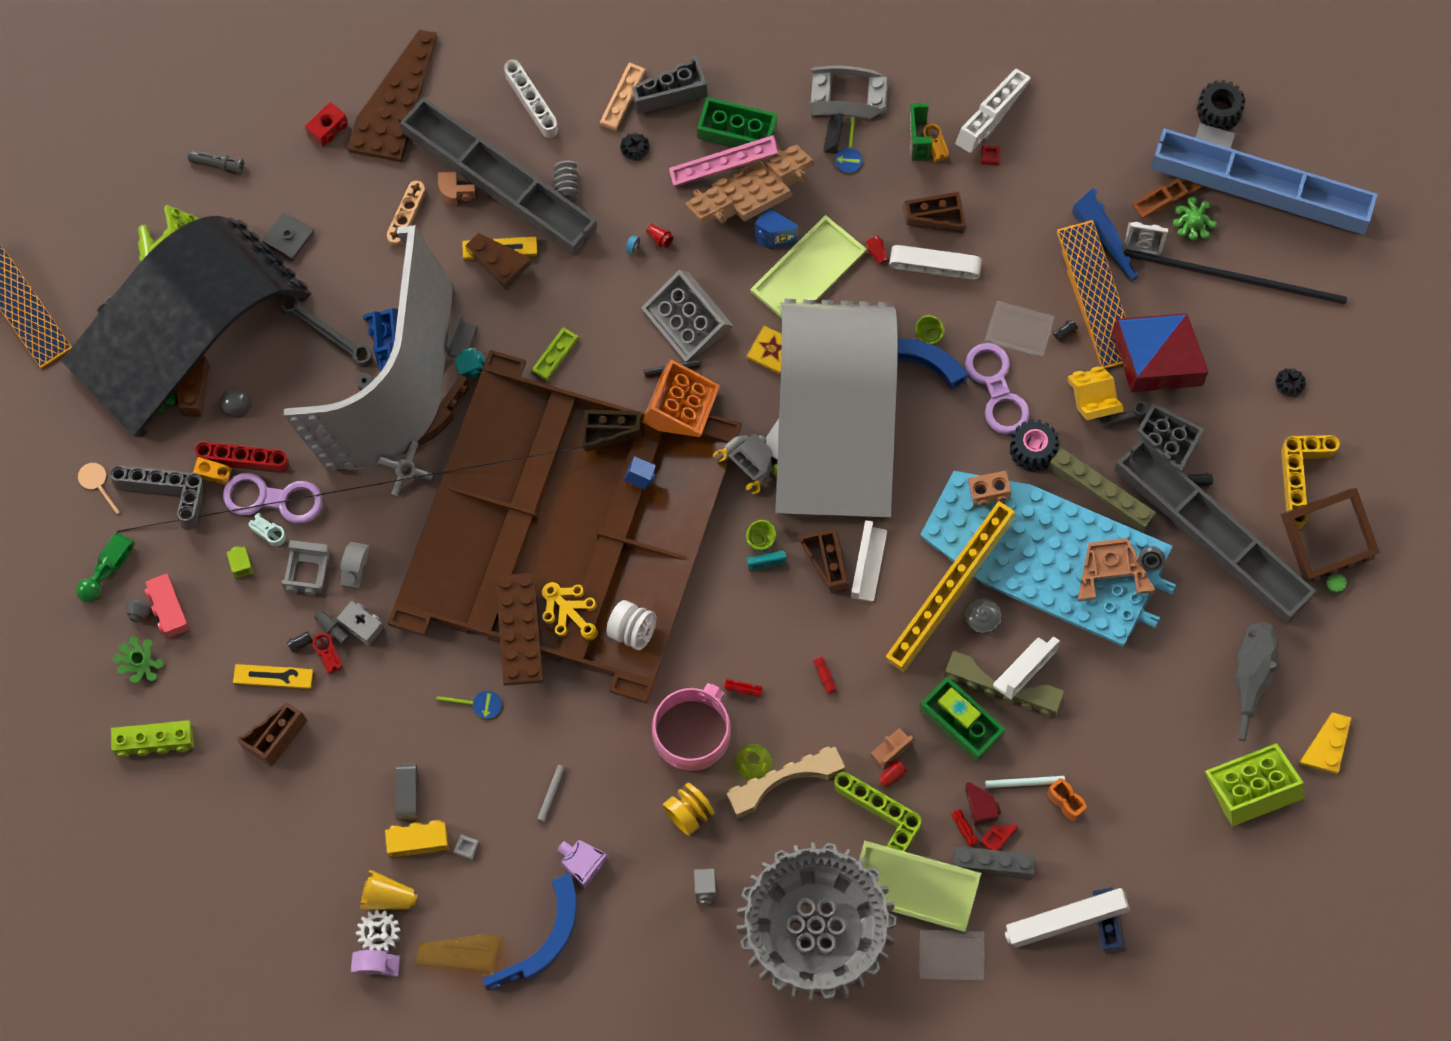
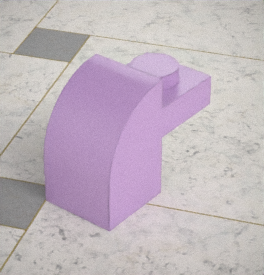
M379 950L353 952L351 973L366 976L380 974L397 977L400 956L387 954L386 951Z

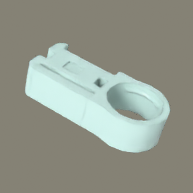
M257 513L254 516L255 520L249 522L250 529L268 541L270 545L280 546L285 542L286 533L283 528L275 523H269L262 517L261 513ZM281 531V538L276 536L273 532Z

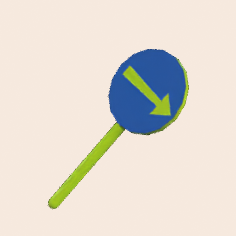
M855 117L851 118L848 148L840 150L835 158L837 168L847 174L858 171L862 165L861 154L852 148Z
M492 691L478 693L474 701L436 697L440 701L473 705L475 714L483 719L496 717L502 708L500 697Z

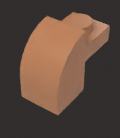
M438 172V187L444 202L458 207V200L471 201L476 199L475 184L458 185L456 172Z

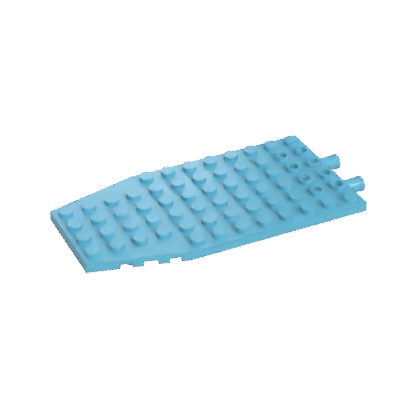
M953 471L920 534L923 540L939 552L945 554L953 563L997 504V502H992L983 507L973 506L968 478L981 475ZM1009 481L1011 499L1003 502V504L1015 511L1016 519L974 575L979 583L1122 647L1125 646L1129 635H1132L1137 623L1142 622L1153 628L1157 627L1160 617L1144 611L1152 593L1137 595L1133 576L1095 580L1096 600L1078 602V595L1089 543L1128 538L1138 558L1143 549L1148 546H1156L1165 554V562L1172 550L1171 545L1033 485ZM997 486L995 487V489L1000 491L1003 490L1004 487ZM978 490V491H976V493H977V494H984L985 491H984V490ZM1164 566L1157 571L1145 570L1155 589L1169 595L1173 594L1176 584L1161 578Z

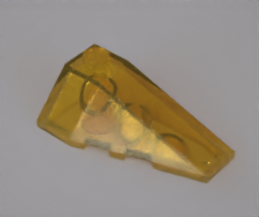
M482 933L419 943L416 964L489 976L496 973L503 937Z

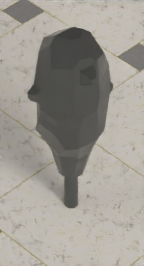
M1263 621L1256 622L1248 627L1241 650L1237 654L1235 681L1239 694L1240 713L1243 715L1238 737L1240 741H1246L1250 718L1254 716L1262 695L1272 684L1274 672L1279 667L1276 664L1278 654L1277 635L1274 627Z

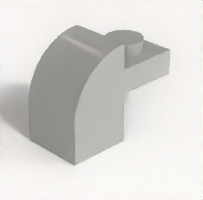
M350 542L347 545L340 567L342 569L340 585L354 588L361 586L363 567L367 564L369 545Z

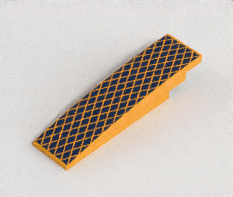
M1091 220L1058 229L1057 235L1062 247L1067 273L1100 365L1105 369L1123 365L1111 332L1116 319L1126 317L1094 222Z
M0 244V311L36 363L43 369L68 353L72 346Z

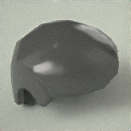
M239 388L227 389L220 399L222 410L235 418L245 415L251 406L249 396Z

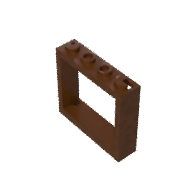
M1350 488L1280 514L1303 579H1310L1311 582L1321 579V575L1324 573H1328V575L1339 572L1341 567L1345 566L1346 569L1357 565V561L1363 560V562L1373 560L1375 559L1374 555L1380 553L1357 488ZM1350 498L1368 551L1312 571L1294 518Z

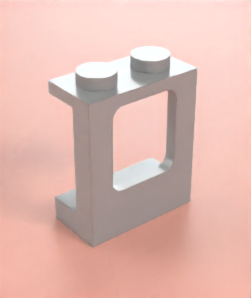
M290 540V554L285 579L281 582L284 590L289 593L305 592V594L310 596L322 594L330 556L328 545ZM299 562L319 565L316 584L294 581L296 566Z

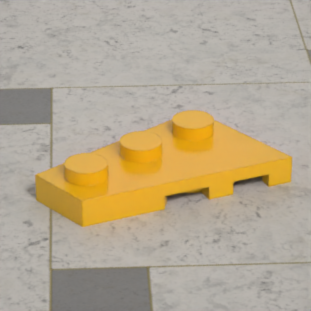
M1332 712L1299 764L1338 774L1351 717Z

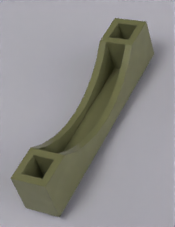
M1060 448L1050 461L1048 470L1063 481L1079 486L1099 498L1133 529L1144 533L1154 520L1155 511L1064 449Z
M954 650L944 675L945 678L948 676L955 684L959 682L966 685L968 689L984 691V694L987 696L1003 698V701L1006 703H1017L1023 709L1039 711L1045 717L1056 716L1064 694V690L1044 684L1038 687L1022 688L1012 699H1009L993 687L995 680L986 675L976 665L972 657Z

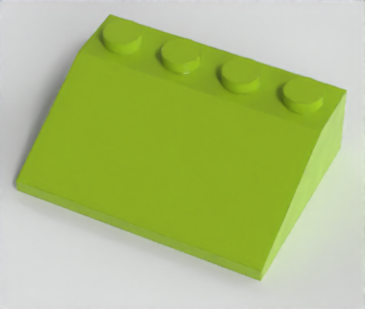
M1277 743L1205 771L1222 811L1232 827L1305 799L1304 782Z

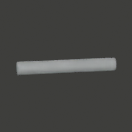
M562 765L557 766L537 818L540 822H545L565 770V767Z

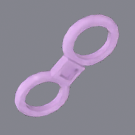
M990 343L979 344L972 348L967 354L965 366L971 379L986 385L991 399L985 408L986 421L990 428L997 433L1013 434L1018 425L1021 426L1022 422L1026 421L1028 423L1030 413L1025 400L1017 394L1010 393L1005 381V376L1008 374L1010 367L1009 357L1002 348ZM988 351L999 356L1002 362V369L998 374L986 377L976 372L973 367V359L981 352ZM1001 401H1011L1017 404L1022 412L1020 421L1013 426L1000 425L996 422L992 413L996 404Z
M241 473L228 481L223 490V500L229 510L245 508L236 506L231 499L234 487L243 481L254 482L260 489L258 500L251 506L287 500L289 495L298 489L309 490L314 495L322 493L315 484L308 481H295L288 484L283 490L267 488L265 481L258 475ZM315 496L313 508L304 515L290 513L286 507L287 501L231 512L245 516L254 514L263 507L280 510L281 515L287 521L295 524L307 523L320 513L323 507V496Z

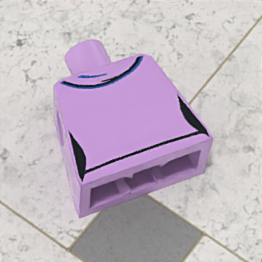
M578 840L573 847L566 841H563L558 848V851L565 856L562 860V866L584 889L608 860L606 853L581 840Z

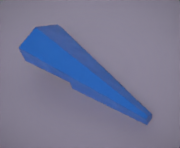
M1093 188L1074 204L1072 214L1080 223L1093 220L1102 248L1132 281L1138 278V274L1129 263L1131 261L1130 257L1124 255L1121 249L1123 243L1112 221L1103 210L1105 208L1104 204H1099L1096 198L1097 190Z
M396 308L381 312L374 311L363 315L364 320L368 321L370 329L368 333L373 337L375 343L373 349L380 371L386 365L393 349L398 309Z

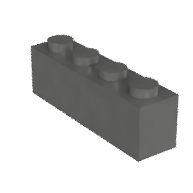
M955 847L953 865L979 872L981 875L1032 880L1036 854Z

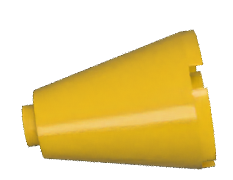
M368 871V880L365 881L361 903L365 904H362L360 909L399 910L410 909L411 906H415L417 894H414V889L375 871Z

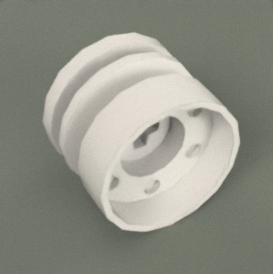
M622 600L610 615L607 624V636L615 641L624 642L627 646H632L633 649L641 650L647 645L653 635L656 626V614L652 611H647L645 608H639L636 604L627 600Z

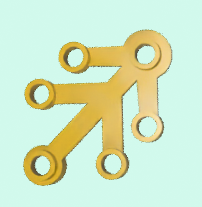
M547 583L542 589V595L547 600L543 620L547 624L555 621L553 612L556 602L560 606L558 625L555 627V632L558 636L564 637L568 632L566 627L568 614L581 628V634L584 639L593 640L596 638L598 633L596 627L591 623H586L574 610L587 609L593 611L597 606L595 600L587 598L585 601H565L561 596L574 595L576 598L582 597L584 595L582 586L575 585L572 588H560L557 583ZM550 589H554L552 594L548 593ZM577 589H581L580 593H575ZM589 602H593L591 607L587 606ZM548 615H552L551 619H546ZM560 628H564L562 633L558 632ZM587 628H591L589 633L585 632Z

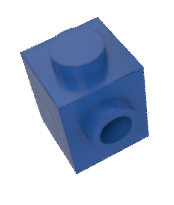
M634 456L624 481L645 490L649 483L652 484L656 474L653 472L656 465Z

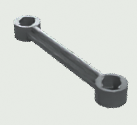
M285 295L281 299L280 304L286 315H296L353 356L357 366L366 367L371 364L373 357L371 350L367 346H357L302 307L297 297ZM295 301V308L286 309V302ZM367 352V359L359 361L357 354Z

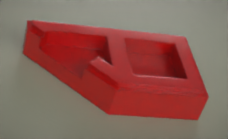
M1018 825L992 826L981 839L980 844L988 850L999 851L1017 830Z

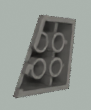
M1153 403L1137 433L1181 472L1196 448L1204 428Z

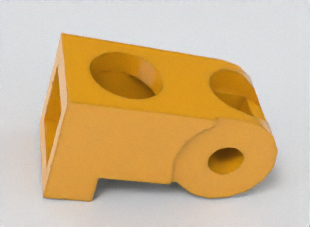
M198 457L193 473L199 474L203 480L226 485L228 484L232 469L224 464Z

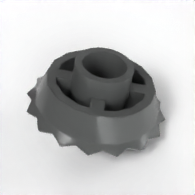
M984 597L969 602V606L965 608L966 613L964 615L966 623L970 628L982 633L992 632L994 629H997L1003 616L997 602L985 599Z

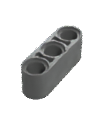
M416 763L396 764L397 820L418 819V770Z

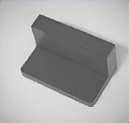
M460 315L456 319L445 347L447 356L452 358L458 357L459 352L471 347L478 330L476 325L463 322V318Z

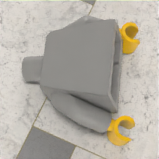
M752 434L750 437L747 435L736 436L724 446L723 450H718L713 454V457L718 453L721 454L722 459L718 461L721 462L726 459V454L730 453L729 457L753 480H756L754 483H749L746 486V490H750L754 486L752 494L760 492V484H763L772 472L771 456L773 452L766 445L767 439L762 435Z

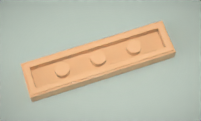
M628 63L602 116L601 126L614 131L618 130L633 99L632 87L641 82L646 72L645 68Z

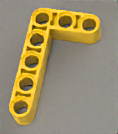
M1331 435L1291 436L1285 440L1281 454L1286 512L1307 504L1303 459L1332 458L1340 446L1337 437ZM1292 445L1296 450H1290L1287 446ZM1306 445H1312L1314 450L1308 449ZM1326 445H1331L1334 449H1328ZM1289 463L1296 464L1297 468H1292ZM1290 481H1296L1299 485L1294 486ZM1292 499H1298L1300 504L1294 503ZM1308 514L1299 516L1302 522L1295 521L1298 530L1304 527Z

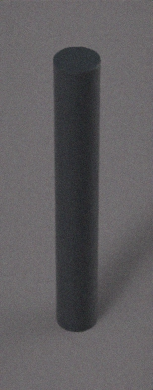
M699 359L679 363L689 369L700 367ZM666 366L644 370L645 377L660 375Z

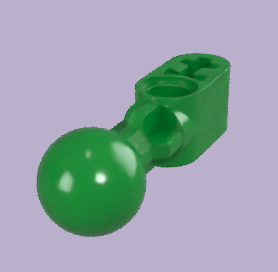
M118 532L112 536L100 553L98 563L94 567L95 572L91 578L82 579L76 586V595L81 601L91 603L99 598L101 582L122 566L132 552L135 542Z

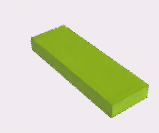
M563 327L531 369V373L547 382L579 340V336Z

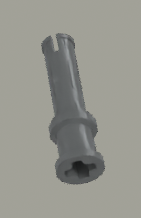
M191 149L188 152V161L216 166L222 171L230 170L239 175L243 172L244 159L242 158L234 159L230 158L229 155L216 156Z

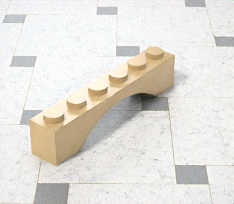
M825 747L814 756L812 754L804 756L801 759L802 761L798 763H788L783 766L784 769L777 772L772 770L761 779L753 778L745 786L731 788L727 793V800L736 819L755 812L764 796L774 787L785 781L802 777L828 780L841 772H845V766L836 747Z

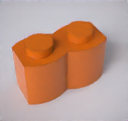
M1059 778L1049 787L1047 792L1049 799L1053 804L1061 807L1062 813L1067 819L1075 822L1085 813L1087 808L1085 801L1081 796L1073 793V789L1067 781Z

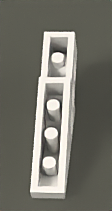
M1015 69L980 105L979 110L961 127L955 144L971 153L983 139H987L1028 85L1031 77Z

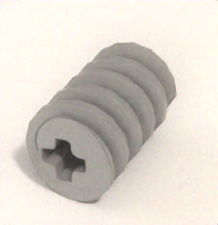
M561 161L554 166V189L570 202H575L578 200L576 195L578 193L576 189L578 184L575 182L577 181V169H575L577 164L573 161Z

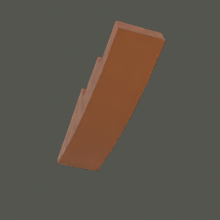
M1177 178L1166 186L1161 185L1132 203V206L1143 219L1203 189L1204 185Z

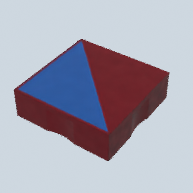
M1187 313L1116 319L1111 334L1117 352L1122 359L1124 373L1131 392L1153 391L1162 388L1200 387L1204 385L1208 369Z

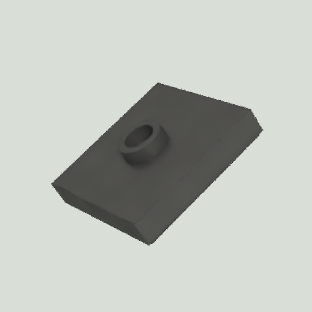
M283 212L262 239V242L293 261L314 234V230Z

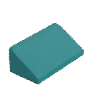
M783 550L746 557L748 571L785 564L786 554Z

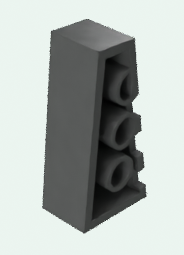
M695 56L691 58V61L687 63L682 62L677 65V68L669 72L666 70L656 78L652 77L633 86L632 96L637 114L708 97L707 83L698 57Z

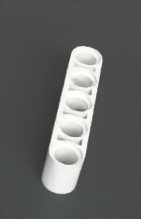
M516 60L506 62L504 66L506 79L544 137H555L558 133L557 121L520 63Z
M895 245L891 249L889 265L894 269L974 280L980 277L982 259L974 255Z

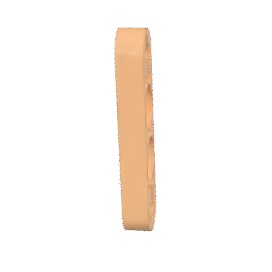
M413 181L409 184L388 229L387 239L392 246L402 244L400 238L393 240L392 236L396 235L397 227L411 226L424 198L425 187L420 181ZM417 187H419V188H420V191H417V192H416L415 198H414V197H413V196H414V190H413V189H417ZM408 202L415 204L412 209L405 208V204ZM402 217L408 220L404 225L397 223Z

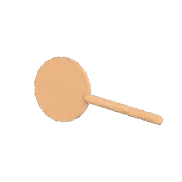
M98 463L84 465L78 473L80 485L89 490L99 488L115 513L119 514V510L102 487L106 480L104 467Z

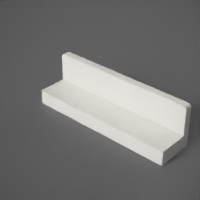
M865 520L851 598L874 602L887 530L873 527V522Z
M1052 637L1047 643L1041 638H1037L994 682L993 687L1009 699H1012L1057 652L1059 640Z

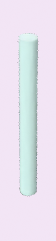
M1065 776L985 781V787L987 789L1052 785L1059 778L1065 780Z

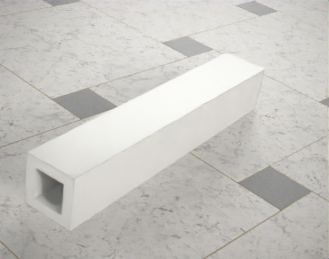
M1122 888L1008 924L1006 925L1007 932H1005V936L1009 944L1011 943L1015 948L1130 912L1125 892Z

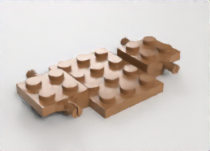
M797 144L783 152L778 148L779 154L766 160V166L760 160L750 163L746 167L736 170L725 178H721L711 184L712 188L705 193H702L699 189H697V192L695 190L693 192L695 197L685 203L686 208L702 225L714 219H718L720 223H723V221L726 222L727 218L735 214L745 222L792 197V192L788 186L799 180L804 181V179H807V174L804 172L815 166L813 159Z

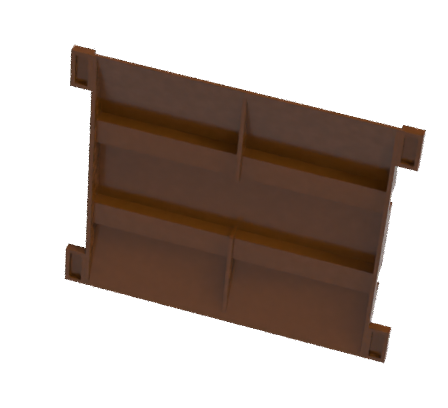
M490 350L445 471L582 447L585 410H635L523 378L521 376L526 360ZM709 414L700 437L658 431L645 424L644 436L590 452H586L583 448H577L444 473L390 615L388 626L425 636L432 620L469 634V631L486 635L490 641L500 643L495 576L534 573L541 656L559 662L562 658L579 663L582 669L613 675L610 693L647 704L730 460L729 452L726 454V459L718 462L722 459L721 454L718 453L714 457L713 454L718 450H723L728 442L739 435L742 423ZM634 456L656 465L653 472L656 474L652 484L649 483L645 490L624 481ZM547 583H557L560 588H572L575 585L582 586L584 589L582 597L576 598L574 595L561 596L565 601H585L587 598L595 600L597 606L593 611L587 609L574 610L586 623H591L596 627L598 632L596 638L593 640L584 639L581 634V628L568 614L566 623L568 632L564 637L558 636L555 632V627L558 625L560 606L556 602L553 612L555 621L547 624L543 620L547 600L542 595V589ZM550 589L548 593L552 594L554 589ZM577 589L575 593H580L581 589ZM622 600H627L636 604L639 608H645L647 611H652L656 614V626L653 635L647 645L641 650L633 649L632 646L629 647L624 642L615 641L607 636V624L610 615ZM589 602L587 606L591 607L593 602ZM548 615L546 619H551L552 615ZM560 628L558 632L562 633L564 628ZM587 628L585 632L589 633L591 628Z

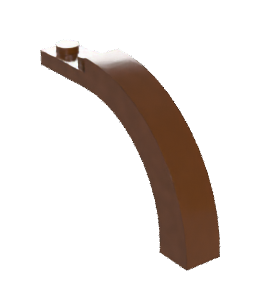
M460 375L441 401L433 422L417 441L419 443L418 446L435 438L453 421L452 411L457 407L459 398L464 396L469 389L466 377Z

